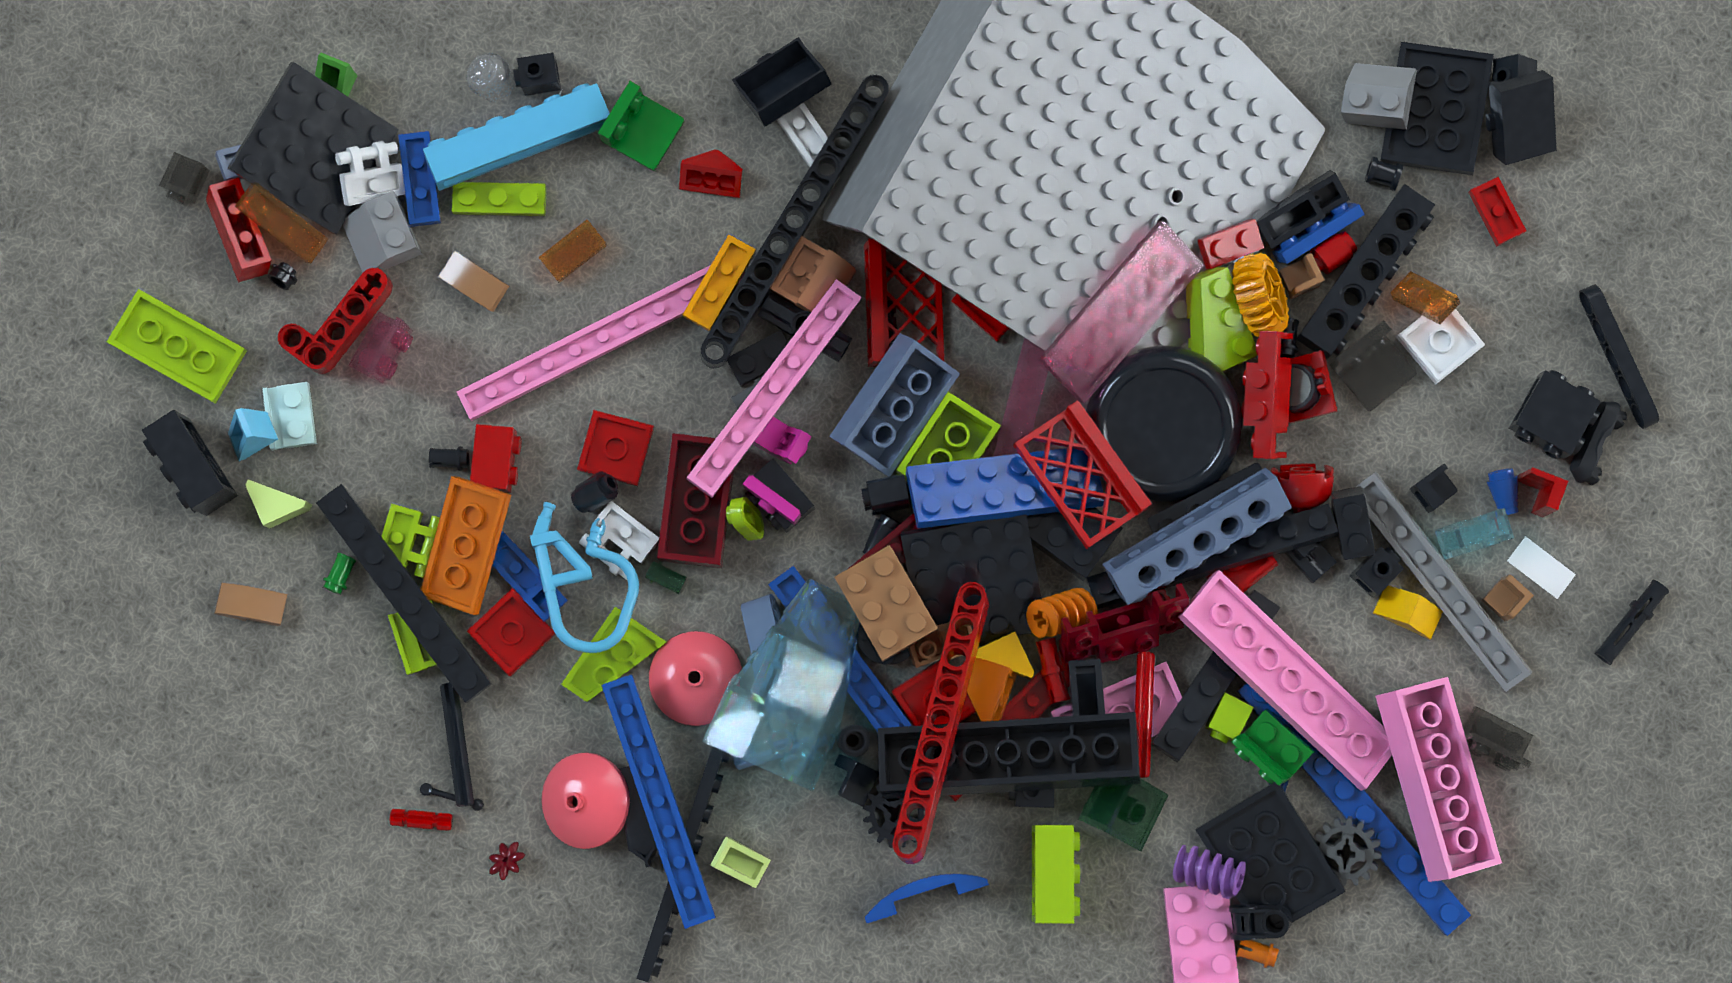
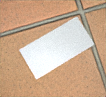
M1526 536L1507 560L1556 599L1559 598L1576 575Z

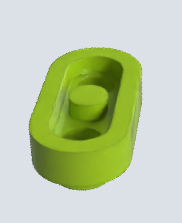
M747 497L731 499L730 506L726 507L728 523L730 525L733 524L734 528L747 541L762 539L764 523L759 509Z

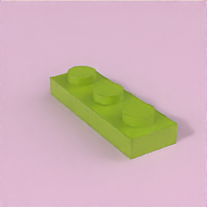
M461 182L453 185L452 213L456 215L545 216L546 184Z

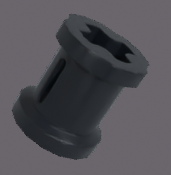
M1372 156L1364 182H1376L1389 186L1390 190L1395 191L1402 174L1403 164L1392 165L1378 161L1377 157Z

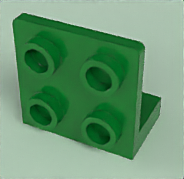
M629 81L598 134L602 143L651 171H655L685 121L683 117L644 96L641 87Z
M1268 708L1260 714L1245 733L1234 737L1231 741L1236 746L1234 749L1235 753L1244 761L1249 762L1251 760L1260 768L1258 771L1259 775L1272 785L1274 782L1277 785H1281L1290 780L1315 752Z

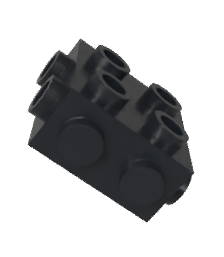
M1545 370L1536 377L1508 429L1516 432L1514 436L1520 441L1527 444L1533 442L1543 448L1542 452L1547 456L1557 460L1559 458L1565 459L1572 455V453L1576 455L1585 442V438L1581 436L1586 427L1591 428L1600 414L1596 409L1601 401L1593 397L1595 394L1590 389L1579 385L1575 387L1566 382L1567 378L1563 374L1554 370L1549 372Z

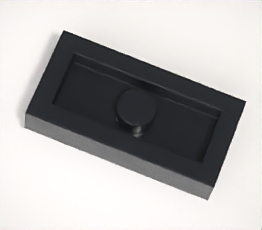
M781 330L728 358L727 362L740 387L763 376L786 347L788 342Z

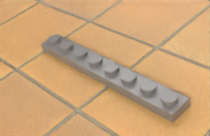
M1373 473L1356 487L1361 486L1365 493L1370 519L1504 691L1507 692L1531 675L1532 670L1378 473Z

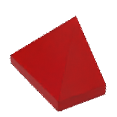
M714 149L681 161L679 189L740 198L743 169L722 152Z

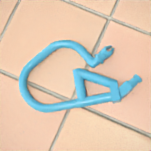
M544 502L543 510L540 516H538L530 539L532 547L535 549L552 628L559 640L574 650L585 653L606 651L622 639L628 628L639 594V579L636 570L622 555L598 547L602 543L601 538L604 535L606 525L605 520L602 519V525L598 527L600 518H597L592 523L589 537L586 539L588 543L585 552L589 556L611 562L620 567L627 577L628 592L617 626L610 636L598 642H586L570 635L562 622L556 587L590 580L593 577L590 566L558 531H549L552 513L556 505ZM554 545L576 570L553 575L547 546Z

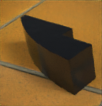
M1329 170L1281 201L1256 222L1269 247L1272 249L1325 218L1324 214L1350 200L1336 173Z
M1101 659L1069 661L1071 716L1105 714Z

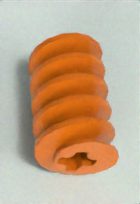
M1076 587L1031 602L1028 606L1026 617L1028 626L1036 637H1054L1057 634H1062L1061 618L1068 617L1072 628L1086 624L1087 611L1092 610L1093 614L1096 615L1098 610L1092 595L1087 590Z

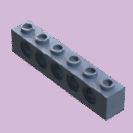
M1265 467L1102 565L1117 593L1127 605L1132 602H1139L1157 587L1166 586L1173 582L1175 577L1184 571L1197 568L1206 558L1226 551L1233 542L1253 535L1260 526L1280 519L1284 512L1291 509L1292 506L1277 477ZM1257 501L1256 507L1248 511L1249 506ZM1230 517L1229 523L1221 527L1222 522ZM1203 533L1202 539L1197 543H1193L1195 537ZM1172 550H1176L1175 555L1166 560L1167 554ZM1149 566L1145 574L1138 576L1143 567Z

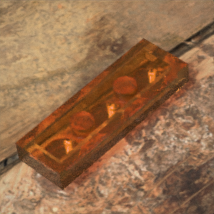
M257 182L251 183L235 205L238 210L306 263L311 264L328 241L326 236Z

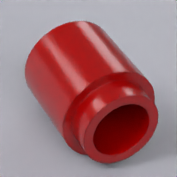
M1342 231L1339 234L1335 233L1310 249V253H1312L1320 271L1328 275L1353 258V253L1357 251V246L1350 235Z

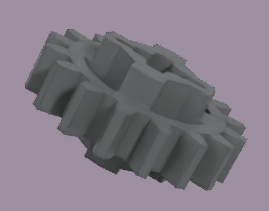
M1352 816L1347 817L1346 823H1341L1339 817H1335L1334 826L1331 827L1330 824L1325 822L1323 824L1325 833L1316 832L1315 838L1320 841L1317 844L1325 857L1333 858L1339 865V869L1332 865L1331 867L1338 878H1340L1344 887L1347 879H1351L1355 886L1358 885L1360 876L1369 880L1370 874L1368 869L1375 871L1378 869V864L1373 859H1379L1382 855V852L1374 850L1381 842L1380 839H1371L1375 831L1373 827L1365 831L1363 829L1364 820L1361 819L1355 825L1352 824ZM1342 831V836L1339 839L1327 842L1333 834ZM1354 833L1364 839L1367 847L1358 843L1354 838ZM1346 838L1349 839L1350 850L1353 851L1347 859V864L1344 863L1343 852L1338 851L1343 849ZM1366 860L1360 868L1350 871L1351 866L1357 861L1364 862Z

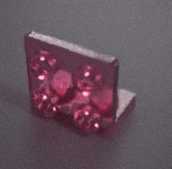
M378 312L348 366L383 384L385 379L390 380L398 367L396 360L401 351L405 353L410 347L413 336H411L413 330L402 319L397 317L394 320Z

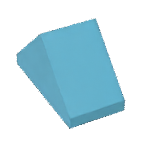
M244 408L235 410L228 435L238 461L250 457L278 440L268 412Z

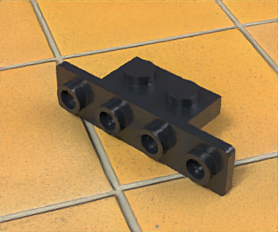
M1254 463L1149 517L1147 522L1153 534L1262 470L1260 464ZM1230 517L1226 518L1222 523L1229 521Z

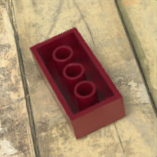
M672 434L657 559L660 562L722 569L728 524L726 507L730 506L734 469L712 498L686 479L716 438Z

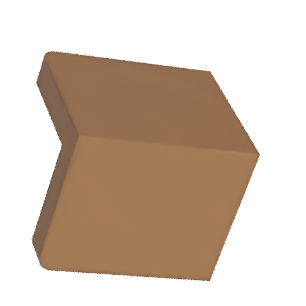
M1312 253L1305 255L1301 261L1278 271L1291 300L1320 287L1324 282L1322 273Z
M1509 574L1502 577L1481 601L1501 619L1508 621L1513 619L1534 595Z

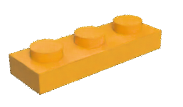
M728 234L682 314L683 317L710 331L755 255L756 249Z

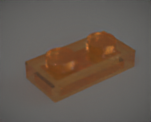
M585 220L540 255L539 259L557 282L560 283L605 248L607 243L591 223Z
M1412 271L1390 292L1394 301L1439 325L1460 304L1456 294Z

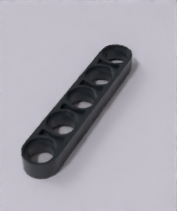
M1596 284L1580 290V302L1637 424L1644 429L1658 423L1659 414L1604 294Z

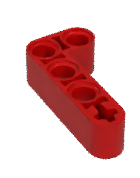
M379 268L366 269L314 336L301 326L289 323L284 325L278 333L280 346L312 371L318 374L330 372L390 296L393 288L390 278ZM373 280L380 281L382 285L379 289L371 285ZM363 292H365L368 296L370 295V297L372 298L370 302L364 295H362ZM355 303H364V310L361 314L351 315V308ZM337 327H344V336L339 340H332L333 330ZM295 333H301L300 343L297 346L289 347L288 341L290 336ZM325 351V361L322 364L314 365V355L317 352Z

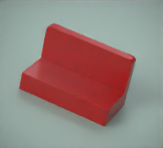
M1533 467L1518 475V482L1539 490L1531 511L1532 514L1543 518L1558 511L1569 482L1568 480Z

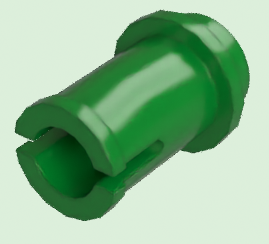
M338 552L328 577L323 578L325 582L323 588L341 595L342 590L347 589V586H345L346 581L357 560Z

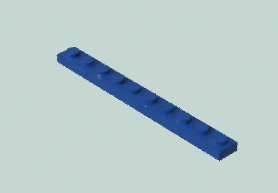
M1246 683L1237 691L1247 704L1254 707L1253 711L1258 717L1268 708L1315 751L1301 768L1346 820L1348 816H1352V824L1355 825L1361 819L1364 820L1363 829L1365 831L1373 827L1375 831L1371 839H1380L1381 842L1378 847L1374 848V850L1382 852L1379 859L1445 936H1448L1471 916L1442 880L1428 882L1421 856L1364 790L1360 791L1250 685Z

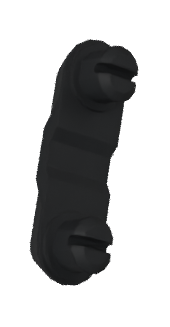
M1601 402L1596 409L1600 412L1596 422L1591 428L1587 427L1583 435L1585 442L1580 451L1574 455L1570 464V471L1578 483L1587 482L1589 485H1594L1600 480L1598 476H1602V469L1597 467V464L1603 453L1602 446L1606 437L1611 435L1613 429L1616 430L1623 427L1625 424L1623 420H1627V413L1621 410V406L1617 402Z

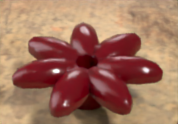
M513 842L509 848H507L506 844L501 843L499 845L500 855L492 854L489 856V859L495 863L490 868L489 874L493 875L499 872L500 879L505 880L509 870L514 873L519 872L517 861L523 859L525 854L523 852H516L519 846L518 842Z

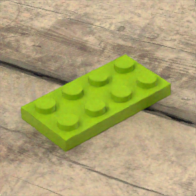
M140 289L135 293L106 341L108 344L215 404L247 352L245 348Z

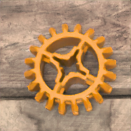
M1253 253L1244 256V258L1234 263L1232 271L1234 277L1232 279L1234 285L1233 292L1236 295V303L1239 306L1244 323L1248 326V330L1256 337H1259L1260 331L1283 332L1287 328L1289 321V307L1287 305L1288 298L1285 294L1282 278L1278 274V269L1274 267L1273 261L1266 254L1259 253L1254 255Z

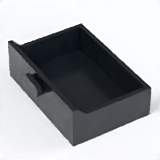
M799 37L776 52L767 53L757 60V64L732 79L740 97L764 127L832 85L826 70L805 47Z
M1544 70L1502 82H1489L1490 113L1486 114V128L1489 132L1492 131L1493 155L1504 165H1509L1557 151L1553 77Z

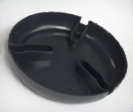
M1151 346L1139 349L1138 353L1129 357L1128 354L1122 357L1100 377L1092 390L1086 408L1088 415L1150 501L1154 502L1183 500L1213 485L1232 464L1241 441L1240 436L1243 427L1241 406L1232 383L1224 372L1211 360L1197 352L1182 347Z

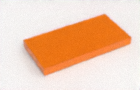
M451 476L421 586L422 591L429 600L472 615H479L511 494L458 476Z

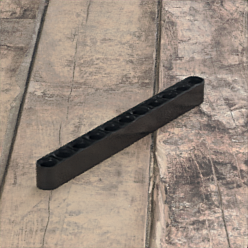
M877 74L870 75L863 80L701 346L700 356L703 364L712 369L720 368L727 362L799 240L804 236L885 103L889 91L888 83L882 76ZM870 86L878 87L882 95L877 98L870 97L866 89ZM861 112L865 115L866 121L857 124L851 120L850 114ZM839 137L846 138L851 146L847 149H839L835 146L834 140ZM823 163H828L834 167L835 172L832 175L826 176L820 173L818 167ZM813 189L818 193L819 198L816 201L810 202L804 199L802 193L804 190ZM790 215H798L802 218L803 224L798 228H793L788 225L786 219ZM775 241H782L786 244L787 251L782 254H776L771 250L770 245ZM759 267H766L770 270L771 277L767 280H759L755 276L754 271ZM743 293H750L754 296L756 302L750 307H745L739 303L738 297ZM727 319H733L738 322L739 329L735 333H728L723 330L722 323ZM712 345L719 346L723 350V356L717 360L710 359L706 355V349Z

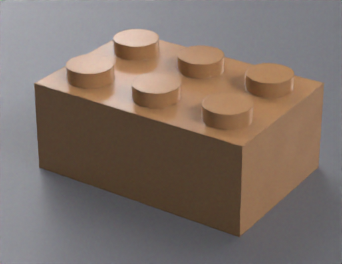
M890 545L834 577L883 662L938 631V627Z

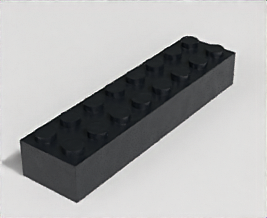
M1136 713L959 723L940 796L1141 784ZM937 724L934 727L944 728L948 724ZM923 725L878 728L880 793L884 799L904 798ZM938 746L930 747L925 757L936 759L940 756L942 749ZM930 777L922 778L917 788L921 791L929 790L934 780Z

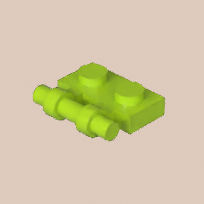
M391 503L381 536L405 568H407L409 561L417 563L414 576L424 578L440 517L432 516L429 527L420 525L423 516L422 512ZM417 534L425 536L420 554L412 552Z

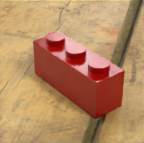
M239 177L209 185L206 202L238 283L267 275L272 260Z

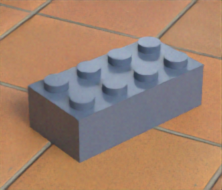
M899 333L829 437L889 477L960 373L916 340Z

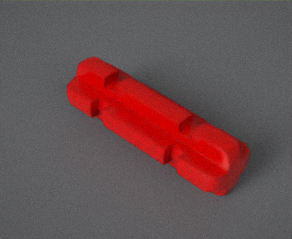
M392 809L389 821L392 826L404 827L405 824L407 827L434 829V827H437V830L449 831L452 827L453 817L449 813H438L436 815L435 812L416 810L406 812L405 809Z

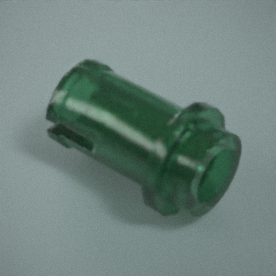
M653 561L645 578L650 580V584L655 582L679 594L687 576H683L663 566L662 561L659 563Z

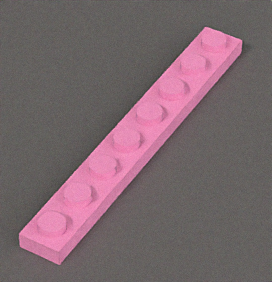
M837 279L687 476L686 479L711 498L715 495L861 301L862 297Z

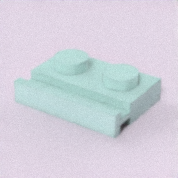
M301 382L273 388H262L265 412H268L278 440L269 445L270 450L317 444L309 383Z

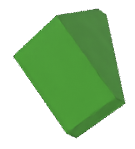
M324 53L318 55L315 76L348 97L357 78L350 64Z

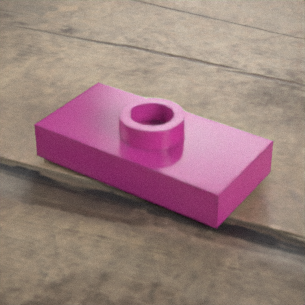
M748 476L743 486L760 499L758 505L771 515L778 512L795 525L801 517L800 510L754 476Z

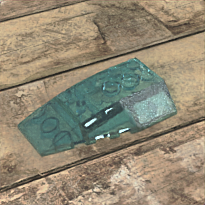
M808 579L783 611L784 615L775 626L773 625L766 633L767 637L756 651L753 650L747 658L745 666L728 683L702 742L813 791L840 731L861 623L845 595L812 579Z

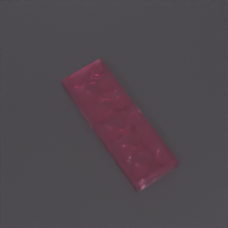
M1159 221L1038 360L1080 403H1086L1204 267V264L1164 221Z

